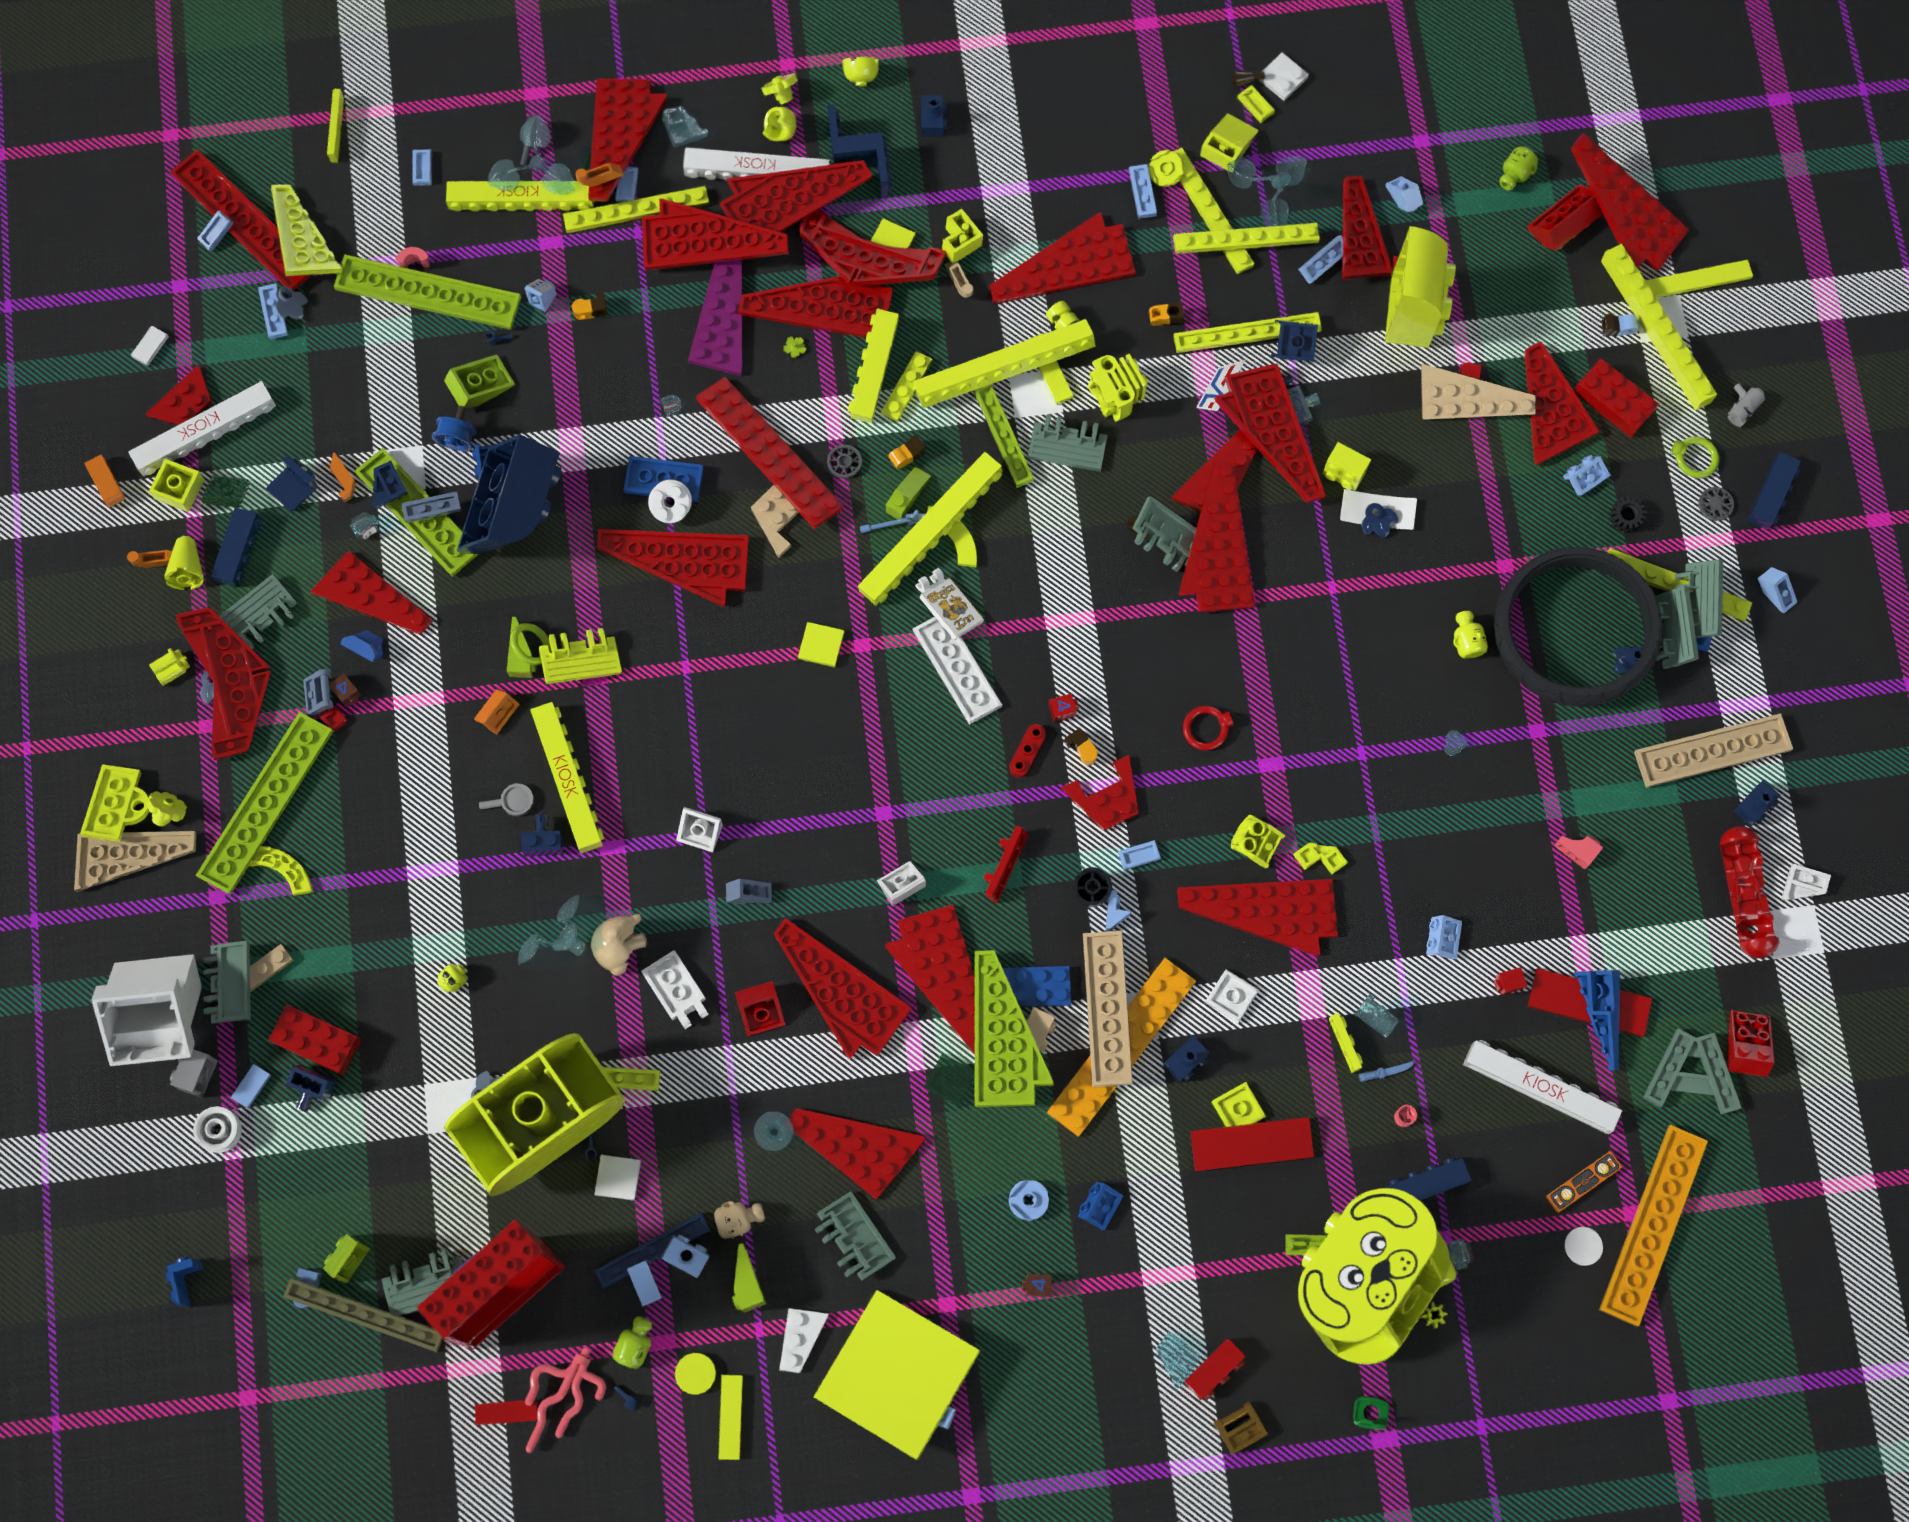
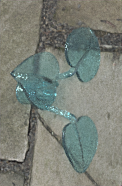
M534 115L525 122L520 130L522 142L528 147L534 146L536 156L531 158L530 165L514 168L511 160H500L494 164L488 177L490 186L503 191H510L517 187L520 180L519 174L516 171L532 168L546 173L542 178V184L547 191L555 194H566L575 190L572 174L567 166L555 163L547 170V161L544 157L540 156L537 146L544 148L548 145L550 131L546 122L539 115Z
M1298 156L1284 157L1276 165V171L1279 174L1269 177L1254 178L1256 173L1255 166L1250 160L1244 158L1229 162L1227 170L1232 183L1240 189L1250 188L1252 181L1272 180V186L1278 189V191L1274 195L1273 201L1267 200L1264 202L1261 214L1268 225L1284 226L1288 219L1289 209L1287 203L1282 199L1277 200V197L1283 191V187L1287 185L1295 186L1301 182L1307 159Z
M579 894L570 898L560 908L557 921L559 923L563 922L565 928L555 942L542 938L539 939L538 934L530 936L523 943L519 951V965L535 955L540 943L552 945L555 951L569 950L576 956L583 953L586 943L577 937V925L575 923L568 924V919L572 918L577 910Z

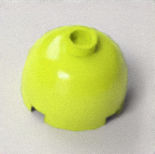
M856 57L853 61H851V58L843 60L844 74L850 82L856 83V86H867V82L873 81L878 74V59Z

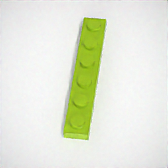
M992 385L974 390L975 397L1016 488L1033 482V475Z

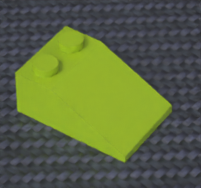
M498 355L451 368L444 380L458 405L466 407V410L481 405L515 385Z
M346 1234L345 1237L342 1236L336 1243L337 1249L335 1252L329 1254L326 1258L323 1269L333 1278L348 1283L370 1248Z
M742 1243L739 1244L734 1284L736 1296H733L732 1299L736 1309H741L745 1313L765 1305L766 1302L746 1247Z

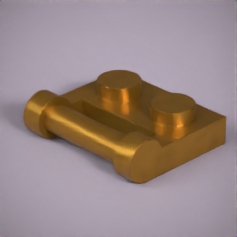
M1249 1402L1243 1404L1244 1407L1225 1418L1217 1419L1213 1422L1231 1455L1267 1435L1265 1428ZM1247 1414L1250 1416L1251 1420L1228 1433L1226 1432L1224 1427Z

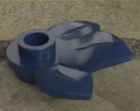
M1371 503L1365 509L1366 517L1363 519L1361 527L1365 535L1374 531L1378 536L1387 538L1390 532V524L1397 523L1399 520L1397 514L1392 509L1383 508L1378 503ZM1373 509L1378 510V514L1376 516L1372 514Z
M1626 646L1617 648L1613 652V655L1618 658L1614 672L1619 674L1627 673L1640 659L1636 658L1634 654H1642L1643 648L1633 647L1631 649Z

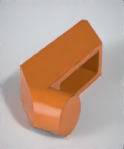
M611 163L588 171L584 169L576 171L577 181L590 187L624 175L619 165Z
M334 452L330 470L344 488L338 494L346 503L353 497L356 482Z
M162 550L145 553L131 551L128 553L127 559L131 564L139 567L166 566L169 563L172 551Z

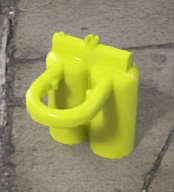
M169 648L167 649L169 653L149 664L162 686L178 678L190 668L186 661V656H183L179 649L173 651Z

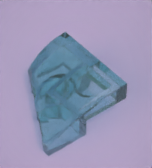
M683 108L664 109L662 121L673 147L695 142L708 135L707 130H702L698 127L696 120L688 116Z
M1369 994L1354 1015L1387 1038L1399 1021L1383 1005L1374 1003L1372 1000L1375 997Z
M1167 1332L1156 1348L1174 1387L1178 1389L1201 1356L1170 1332Z

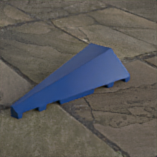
M1620 970L1574 972V976L1578 978L1581 989H1579L1581 995L1585 997L1588 1006L1586 1009L1596 1037H1599L1602 1044V1053L1606 1055L1609 1064L1608 1070H1619Z

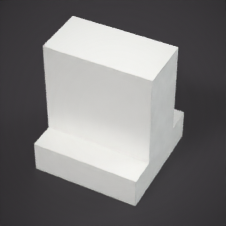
M194 954L114 963L107 985L96 986L92 1003L110 1066L191 1057L195 1044L191 1024L202 989Z

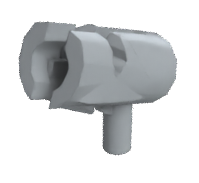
M1737 384L1734 386V389L1740 396L1739 402L1735 403L1728 413V419L1734 425L1742 427L1747 421V417H1751L1763 403L1765 396L1764 392L1759 388H1751L1746 392L1741 384Z

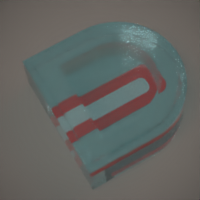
M669 395L660 399L667 417L680 412L682 404L679 397Z

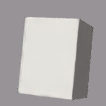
M684 807L676 841L713 852L723 826L720 818Z
M910 861L877 880L892 906L926 887L924 877Z

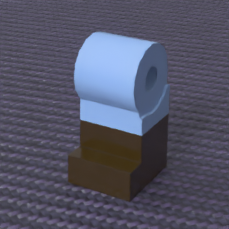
M1605 314L1601 321L1603 337L1624 336L1638 331L1637 317L1634 314L1624 316Z

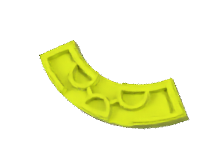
M955 521L947 535L951 538L956 548L958 565L976 567L977 555L973 538L961 521Z
M261 846L259 848V851L249 864L250 867L264 866L281 873L287 879L293 896L313 893L312 884L306 871L293 857L271 847Z

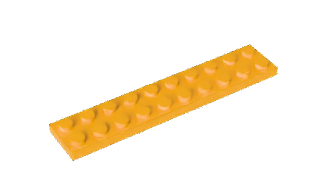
M1166 958L1163 959L1127 1006L1131 1067L1196 983V980ZM1089 1056L1048 1110L1047 1114L1079 1137L1117 1086H1092L1091 1056Z
M1668 1126L1600 1306V1311L1638 1327L1640 1325L1706 1148L1707 1140L1675 1126Z

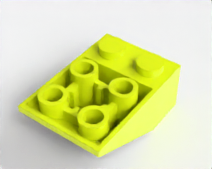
M1227 113L1203 143L1200 156L1232 173L1259 130Z

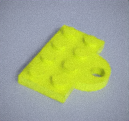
M102 764L80 832L82 837L120 842L125 825L137 824L145 819L149 813V809L146 807L148 796L143 790L137 788L142 774L140 770ZM144 804L142 810H134L136 805Z

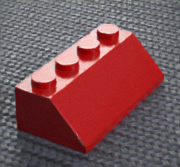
M1578 185L1526 227L1545 248L1557 251L1569 240L1575 238L1579 232L1589 227L1594 220L1601 217L1603 212L1591 188Z

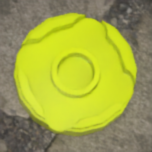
M1164 150L1152 157L1148 171L1150 178L1155 184L1161 187H1169L1180 181L1185 167L1183 160L1177 153Z
M692 1353L683 1357L675 1370L677 1384L688 1394L698 1395L705 1393L711 1388L716 1377L713 1362L705 1355L699 1353Z

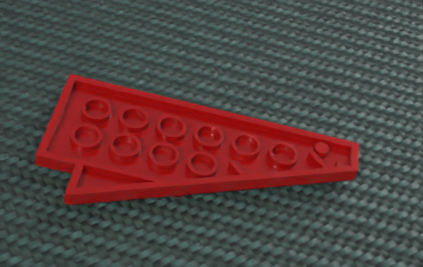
M597 79L590 170L611 163L619 165L623 173L626 171L667 101V94H651V79ZM621 177L594 187L589 186V201H608Z
M1583 133L1570 149L1618 244L1623 245L1637 269L1643 261H1646L1655 271L1659 270L1689 229Z
M857 273L850 285L841 276L744 294L741 296L738 315L866 338L868 331H872L873 325H870L872 314L876 315L877 309L889 312L893 288L877 285L853 286Z
M1278 363L1226 375L1224 379L1229 393L1215 396V402L1306 503L1324 499L1326 497Z
M1233 462L1215 463L1213 465L1179 590V596L1196 595L1199 613L1255 607Z
M1332 879L1177 888L1178 906L1182 910L1316 957L1320 956L1319 938H1336L1338 936Z

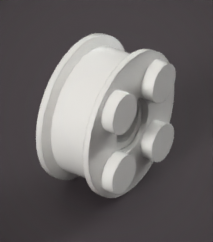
M665 480L657 484L651 491L648 503L650 511L656 519L665 523H675L683 519L690 510L692 497L689 489L683 483L677 480ZM666 497H672L675 505H668Z
M210 1107L198 1115L193 1126V1134L197 1143L201 1147L215 1153H222L232 1149L238 1143L242 1133L239 1118L233 1112L223 1107ZM221 1125V1132L214 1135L213 1130L215 1126Z

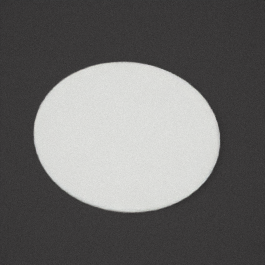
M1579 1227L1567 1235L1565 1250L1573 1262L1586 1266L1598 1261L1602 1255L1603 1244L1600 1236L1594 1230L1587 1227Z

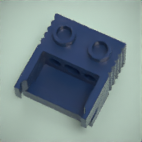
M1275 320V323H1280L1277 353L1275 355L1271 354V357L1314 362L1318 324Z

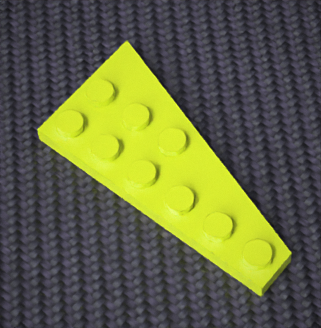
M290 184L271 185L286 276L342 273V267L334 259V254L332 251H329L324 238L314 222H311L307 211L301 206L300 200Z

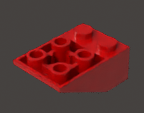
M1730 1011L1727 1046L1728 1071L1768 1077L1774 1065L1770 1016Z

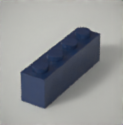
M1779 452L1772 463L1747 521L1766 530L1772 525H1776L1780 517L1778 515L1779 509L1782 510L1787 502L1784 499L1786 493L1789 494L1794 486L1791 482L1793 478H1797L1801 468H1798L1800 460Z
M234 508L211 573V577L215 582L237 588L238 583L242 581L244 566L249 562L250 549L255 545V534L261 527V519L256 512Z
M1456 1157L1445 1160V1165L1440 1167L1437 1164L1427 1167V1171L1420 1174L1419 1171L1408 1174V1179L1402 1181L1401 1178L1389 1181L1390 1185L1386 1188L1406 1192L1421 1201L1467 1184L1472 1180L1463 1158L1456 1160Z

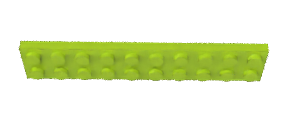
M345 254L341 263L342 273H338L334 285L337 291L509 330L512 329L521 295L518 293Z
M301 712L298 713L197 872L196 876L229 895L232 894L251 860L254 859L259 848L332 735L333 730Z

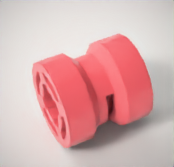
M1410 1105L1400 1107L1394 1114V1120L1400 1127L1410 1126L1417 1118L1416 1110Z

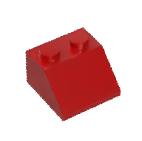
M773 981L735 992L747 1036L785 1025Z

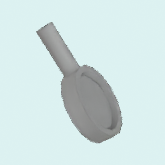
M515 783L504 789L501 799L479 802V808L482 810L502 806L509 815L520 817L531 811L534 805V796L527 786Z

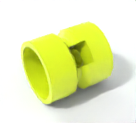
M1065 301L1057 302L1046 313L1049 321L1052 324H1056V330L1080 321L1073 312H1070L1071 309Z

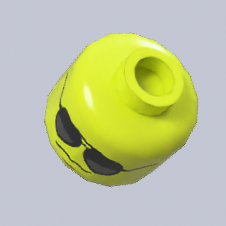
M450 963L438 974L439 981L437 983L447 993L456 992L467 982L465 975L467 971L460 964L456 966Z

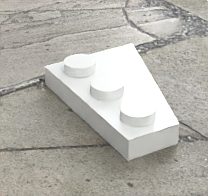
M789 1308L780 1363L781 1371L801 1372L829 1314Z

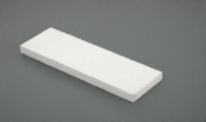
M936 617L913 628L914 634L969 725L1002 707V703L962 637L954 640Z

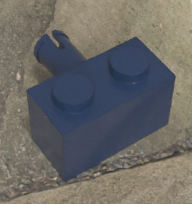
M921 95L922 137L943 136V129H947V118H943V113H946V102H943V95Z
M1762 780L1733 811L1751 827L1755 822L1760 824L1766 817L1764 813L1768 809L1772 811L1779 802L1776 800L1781 795Z
M536 814L535 832H521V851L525 857L564 855L563 835L561 831H548V814H542V816Z
M1192 1036L1164 1063V1066L1179 1082L1183 1079L1187 1081L1195 1074L1193 1070L1197 1066L1201 1068L1209 1061L1207 1057L1210 1052Z
M297 1065L292 1066L286 1085L302 1092L296 1109L299 1110L301 1108L300 1111L308 1112L313 1097L320 1100L330 1098L337 1079L307 1066Z

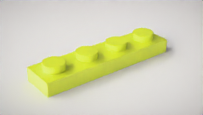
M917 351L915 352L881 410L882 415L898 422L915 393L913 381L924 377L932 363L931 358Z

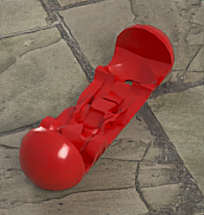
M1735 826L1723 833L1719 845L1722 859L1724 860L1723 863L1740 948L1748 956L1766 958L1777 950L1780 944V937H1776L1774 933V916L1769 911L1768 900L1764 893L1762 873L1764 863L1762 854L1757 848L1759 836L1751 828ZM1756 925L1758 932L1749 933L1748 926Z

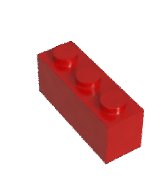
M1228 1338L1183 1383L1199 1400L1203 1398L1208 1400L1216 1392L1213 1388L1218 1383L1222 1386L1230 1378L1227 1374L1232 1369L1237 1371L1244 1364L1242 1360L1246 1356Z

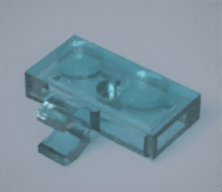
M1300 386L1287 390L1299 424L1302 425L1312 421L1313 419L1308 407L1320 404L1317 393L1304 398Z

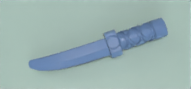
M1411 1061L1387 1069L1377 1068L1375 1071L1359 1074L1360 1082L1378 1077L1382 1079L1385 1076L1405 1071L1414 1063Z

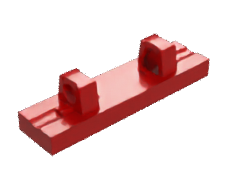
M1015 827L1010 840L1001 839L999 845L1005 851L994 874L986 872L984 880L989 884L985 895L991 902L998 904L1028 837V833L1022 827Z

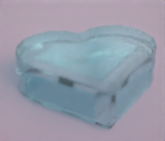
M1452 730L1446 735L1447 743L1444 750L1447 755L1454 756L1469 744L1458 731Z

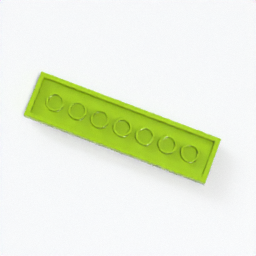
M384 448L380 449L354 472L373 492L374 468L390 460L392 461L408 494L385 506L453 577L479 554H465L457 551L462 531L447 515L410 523L405 522L401 503L429 498V496Z

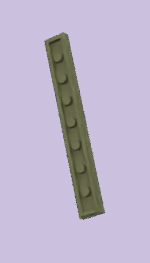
M292 1277L283 1296L286 1299L438 1352L443 1339L432 1327Z

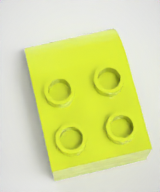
M1409 227L1391 278L1385 342L1429 348L1434 335H1443L1445 320L1450 318L1452 298H1448L1447 295L1449 286L1452 287L1454 282L1456 265L1447 263L1448 245L1443 238L1431 231Z

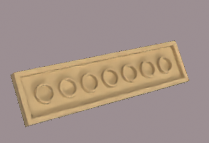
M1780 713L1635 750L1634 754L1647 788L1793 750Z
M1122 930L1083 933L1092 1086L1133 1085Z

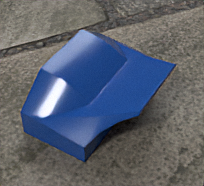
M368 630L342 638L341 645L371 662L380 659L383 655V639Z

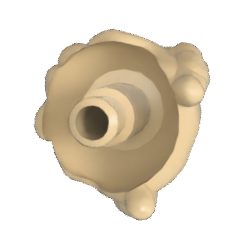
M639 914L630 917L618 916L610 918L601 923L592 936L591 948L594 957L603 968L609 970L613 975L623 974L629 964L625 962L633 950L645 948L647 945V940L643 933L630 936L634 931L635 925L641 921V915Z

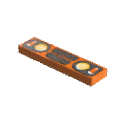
M1609 1151L1546 1197L1557 1213H1559L1620 1170L1622 1166L1612 1152Z

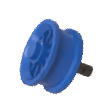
M459 406L455 418H437L436 424L438 427L432 433V439L436 443L457 451L465 452L472 449L471 440L476 435L477 430L471 424L462 421L466 407Z

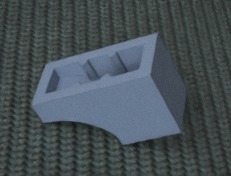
M746 879L726 883V902L735 904L772 902L771 883Z

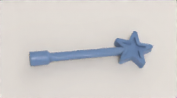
M915 510L913 514H905L906 518L860 526L861 533L871 532L873 529L908 523V526L915 523L917 524L925 514H919L918 510Z

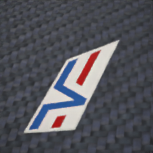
M1245 360L1218 367L1196 408L1218 411L1220 406L1215 402V396L1226 394L1229 391L1224 379L1225 376L1238 373Z

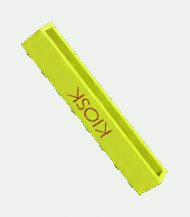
M447 181L446 203L449 210L497 211L500 209L515 211L516 209H524L526 211H533L534 209H543L545 211L561 209L569 211L571 209L586 210L594 208V201H589L588 198L589 186L583 185L578 181Z
M553 702L530 709L580 853L602 847L601 840L604 839L601 828L597 829L595 822H598L595 811L591 812L589 805L592 804L589 793H584L583 787H586L583 776L579 777L577 770L580 767L577 759L572 758L571 753L574 752L570 741H566L565 735H568L565 724H560L559 718L562 715L559 707H554Z

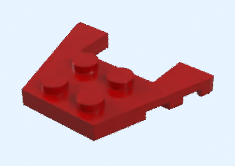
M1128 755L1112 764L1121 780L1088 797L1085 796L1077 780L1061 788L1063 793L1067 794L1077 806L1086 812V815L1103 831L1138 815Z

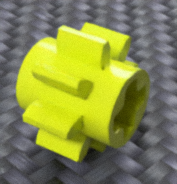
M1434 1302L1430 1303V1309L1426 1307L1424 1310L1425 1315L1421 1316V1318L1426 1319V1326L1433 1324L1435 1329L1438 1328L1437 1322L1445 1324L1443 1316L1447 1315V1313H1443L1441 1310L1443 1305L1435 1307ZM1436 1311L1437 1318L1432 1320V1314L1430 1312Z

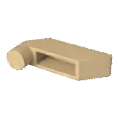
M957 262L944 264L959 294L963 297L972 296L973 287L969 284L960 265Z

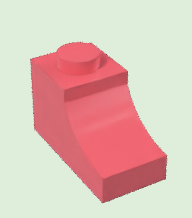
M1562 835L1554 845L1584 869L1591 864L1603 848L1598 840L1588 836L1583 840H1571Z

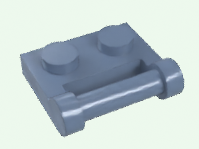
M328 669L319 670L303 680L307 716H315L325 709L333 708V702L330 700L328 682L330 673Z

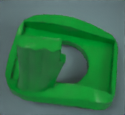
M1367 1396L1359 1397L1355 1400L1353 1420L1356 1425L1377 1430H1384L1387 1427L1389 1404L1387 1402ZM1367 1405L1377 1407L1379 1416L1376 1420L1369 1421L1364 1417L1363 1411Z

